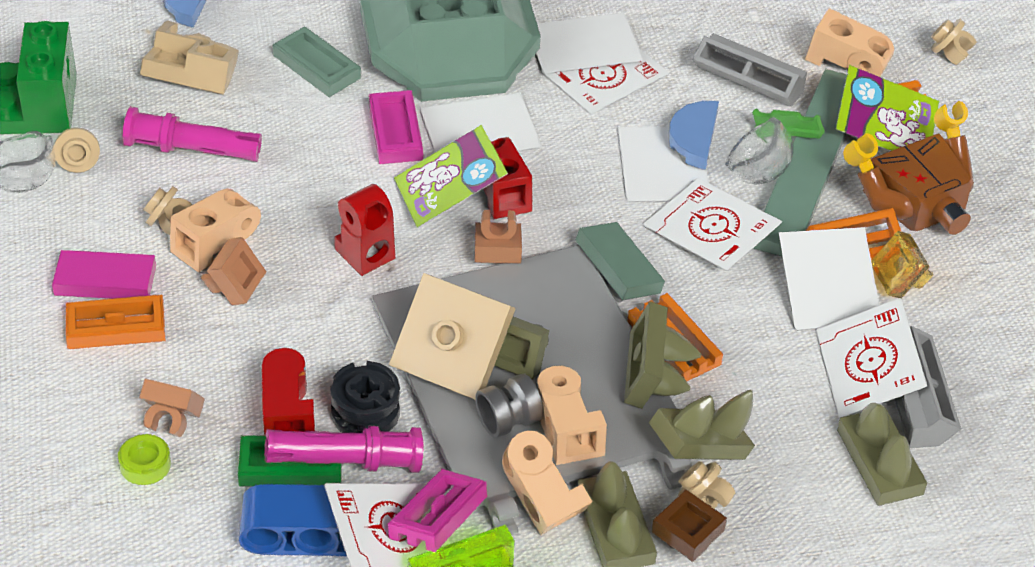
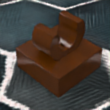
M685 489L653 519L652 533L694 562L725 531L727 517Z

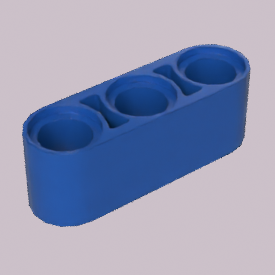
M262 484L250 487L244 492L239 543L246 551L260 555L347 556L325 485Z

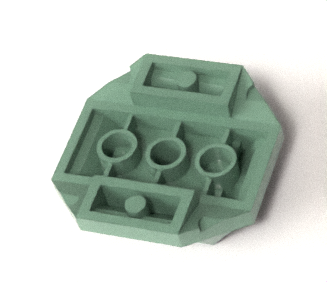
M360 0V12L372 65L390 79L406 86L407 90H412L413 96L421 102L506 93L516 80V75L540 49L541 35L530 0Z

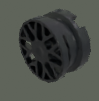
M367 361L366 366L355 367L354 363H350L342 367L333 376V384L330 386L331 415L333 423L340 432L361 433L360 426H364V428L378 426L380 431L390 432L395 427L400 416V385L398 377L390 368L372 361ZM346 422H349V423H350V424L346 425L345 427L342 426V425H343L344 423H346Z

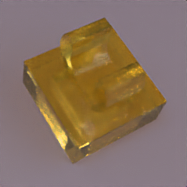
M897 231L871 260L872 268L888 296L902 299L912 286L923 288L934 276L933 272L928 270L930 266L911 234Z

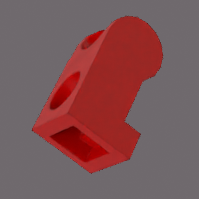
M509 137L491 141L508 173L483 188L488 198V210H490L493 220L507 217L508 210H513L516 215L532 212L531 172Z
M370 184L339 200L338 210L342 224L341 233L334 236L335 250L361 277L396 259L393 209L385 192L378 185ZM374 246L378 252L366 258L369 249Z
M292 348L274 349L267 353L262 361L264 435H266L267 430L315 431L313 399L302 400L307 391L305 359L299 351Z

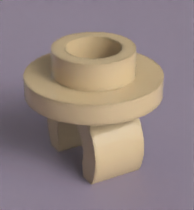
M961 18L954 23L947 19L932 34L931 38L935 43L932 45L931 50L937 54L943 49L947 59L953 64L958 65L969 55L967 51L977 41L969 32L962 30L965 22Z
M74 127L63 131L57 137L54 144V156L58 164L65 170L74 173L85 172L91 169L97 163L100 155V146L97 138L93 133L84 128Z
M174 186L168 192L159 188L143 209L150 214L145 223L152 226L158 219L161 229L170 235L171 216L192 204L182 198H173L178 191Z
M699 461L690 467L679 479V483L683 487L679 491L678 496L687 489L715 509L718 504L723 508L726 507L735 495V490L728 481L717 477L721 472V467L717 462L714 461L705 466L702 461Z

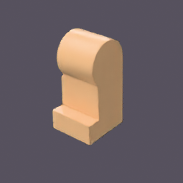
M829 8L815 29L805 60L821 66L824 59L843 68H849V65L880 77L894 55V46L892 41L883 33Z
M226 188L171 216L170 252L199 273L213 263V255L223 248L228 239L243 237L245 240L251 236L260 223L261 211L233 189Z
M552 366L543 370L537 379L538 391L544 410L543 418L540 422L545 436L553 449V458L556 465L605 456L607 423L601 410L587 412L581 398V377L579 374L566 366Z
M527 430L518 433L512 438L502 456V466L541 536L584 512L592 503V500L582 484L569 490L555 464L552 462L553 449L549 440L537 431Z

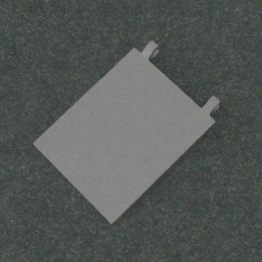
M579 245L523 258L521 263H502L442 278L444 281L515 307L514 317L532 324H540L545 329L550 330L548 335L549 342L545 348L540 373L552 366H566L575 370L581 377V398L587 412L602 411L607 423L605 456L556 465L552 456V462L565 483L598 474L609 461L615 462L619 467H624L655 458L659 461L662 475L668 488L672 490L683 487L679 483V479L685 473L684 469L691 467V460L674 459L649 424L659 408H677L670 396L653 394L642 409L624 403L631 327L596 266ZM419 284L372 296L373 306L393 349L396 347ZM494 366L486 387H503L508 379L517 376V374ZM404 371L448 470L486 481L487 498L478 507H487L493 529L498 538L518 533V527L513 517L519 516V511L512 498L518 495L504 472L502 456L512 438L518 433L528 430L537 431L545 436L541 422L538 421L530 425L519 423L513 426L510 433L493 438L480 420L475 399ZM537 375V376L532 380V381L534 382V384H535V386H536L537 389H538L537 379H538L539 375Z

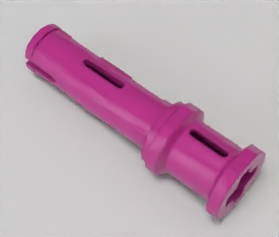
M131 106L128 108L125 116L122 135L125 146L140 143L158 146L161 152L167 153L174 151L177 147L221 156L244 158L245 160L255 162L258 161L262 145V134L247 133L222 127L181 122L180 118L173 113L158 116L140 113L137 107Z
M369 426L364 428L362 433L267 430L265 462L361 464L363 469H367L370 472H377L379 467H408L410 472L419 473L423 462V435L420 427H411L409 432L380 431L378 426Z

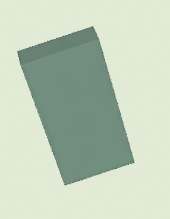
M306 26L273 44V56L328 97L333 96L361 79V67Z
M618 222L579 228L575 241L622 300L661 293L665 280Z

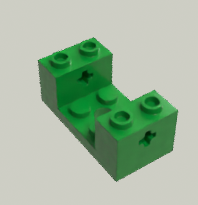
M24 22L19 63H0V135L62 133L71 128L77 71L69 22Z

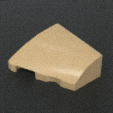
M166 20L156 30L154 47L142 59L140 75L224 95L231 81L239 50L226 44L215 42L210 37L200 33L179 35L177 34L178 24Z

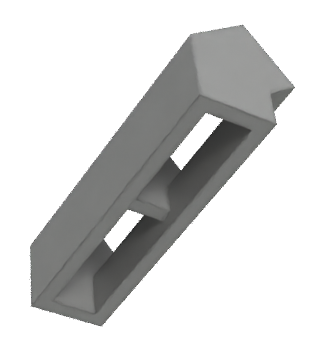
M714 33L710 37H703L693 57L697 67L789 106H793L804 92L807 71ZM715 50H718V51H720V52H722V53H725V54H727V55H730V56H732V57H734V58H737V59L742 60V61L747 62V63H746V64H745V63H742V62H740V61H738V60H735V59L730 58V57H728V56H726V55H723V54H721V53H718V52H716ZM758 67L761 68V69H763V70H766V71H768V72H771V73H773V74H775V75H778V76H780V77H783V78H785V79H787V80H790V82H788V81H786V80H783V79H781V78H779V77H776V76H774V75H771V74H769V73H767V72H764V71H762V70H759Z
M910 326L927 387L895 398V402L910 448L940 446L960 431L961 426L933 336Z

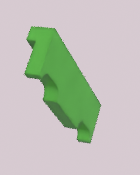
M754 109L752 112L756 123L754 129L758 133L820 139L825 132L818 114L815 117H804L800 112L774 109L771 113H762L758 109Z

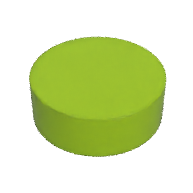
M136 435L125 441L119 449L118 461L120 472L130 483L136 485L154 484L162 480L171 468L169 447L162 438L156 435Z

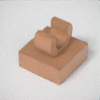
M490 210L483 211L481 223L475 222L476 263H521V223H517L516 213L513 210H508L507 223H491Z
M238 237L227 240L217 257L213 259V263L207 270L208 273L203 274L201 279L212 293L222 292L231 305H240L247 303L267 271L244 238Z
M149 379L144 380L139 396L140 399L152 405L144 416V426L152 431H156L160 418L166 414H171L172 425L170 426L169 433L176 437H181L186 430L187 420L185 415L200 418L205 398L193 390Z

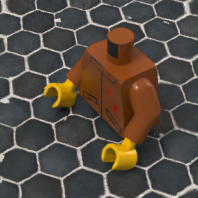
M958 101L952 106L954 119L949 117L945 104L934 115V123L940 130L947 133L946 139L938 133L877 157L874 156L878 151V143L871 134L866 133L858 138L857 142L853 140L846 145L843 152L844 159L852 166H859L861 172L857 175L863 186V192L866 194L873 210L881 211L893 208L897 220L910 231L918 232L940 223L949 234L955 235L962 232L968 226L971 216L965 209L969 194L974 186L966 135H961L959 126L968 117V109L962 101Z

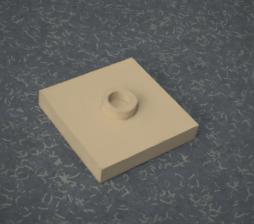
M423 273L389 365L475 399L476 392L486 388L516 308Z

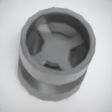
M520 374L508 379L503 387L489 386L476 392L475 402L480 420L493 438L510 433L516 424L530 425L543 418L544 410L539 391L532 379L526 374Z

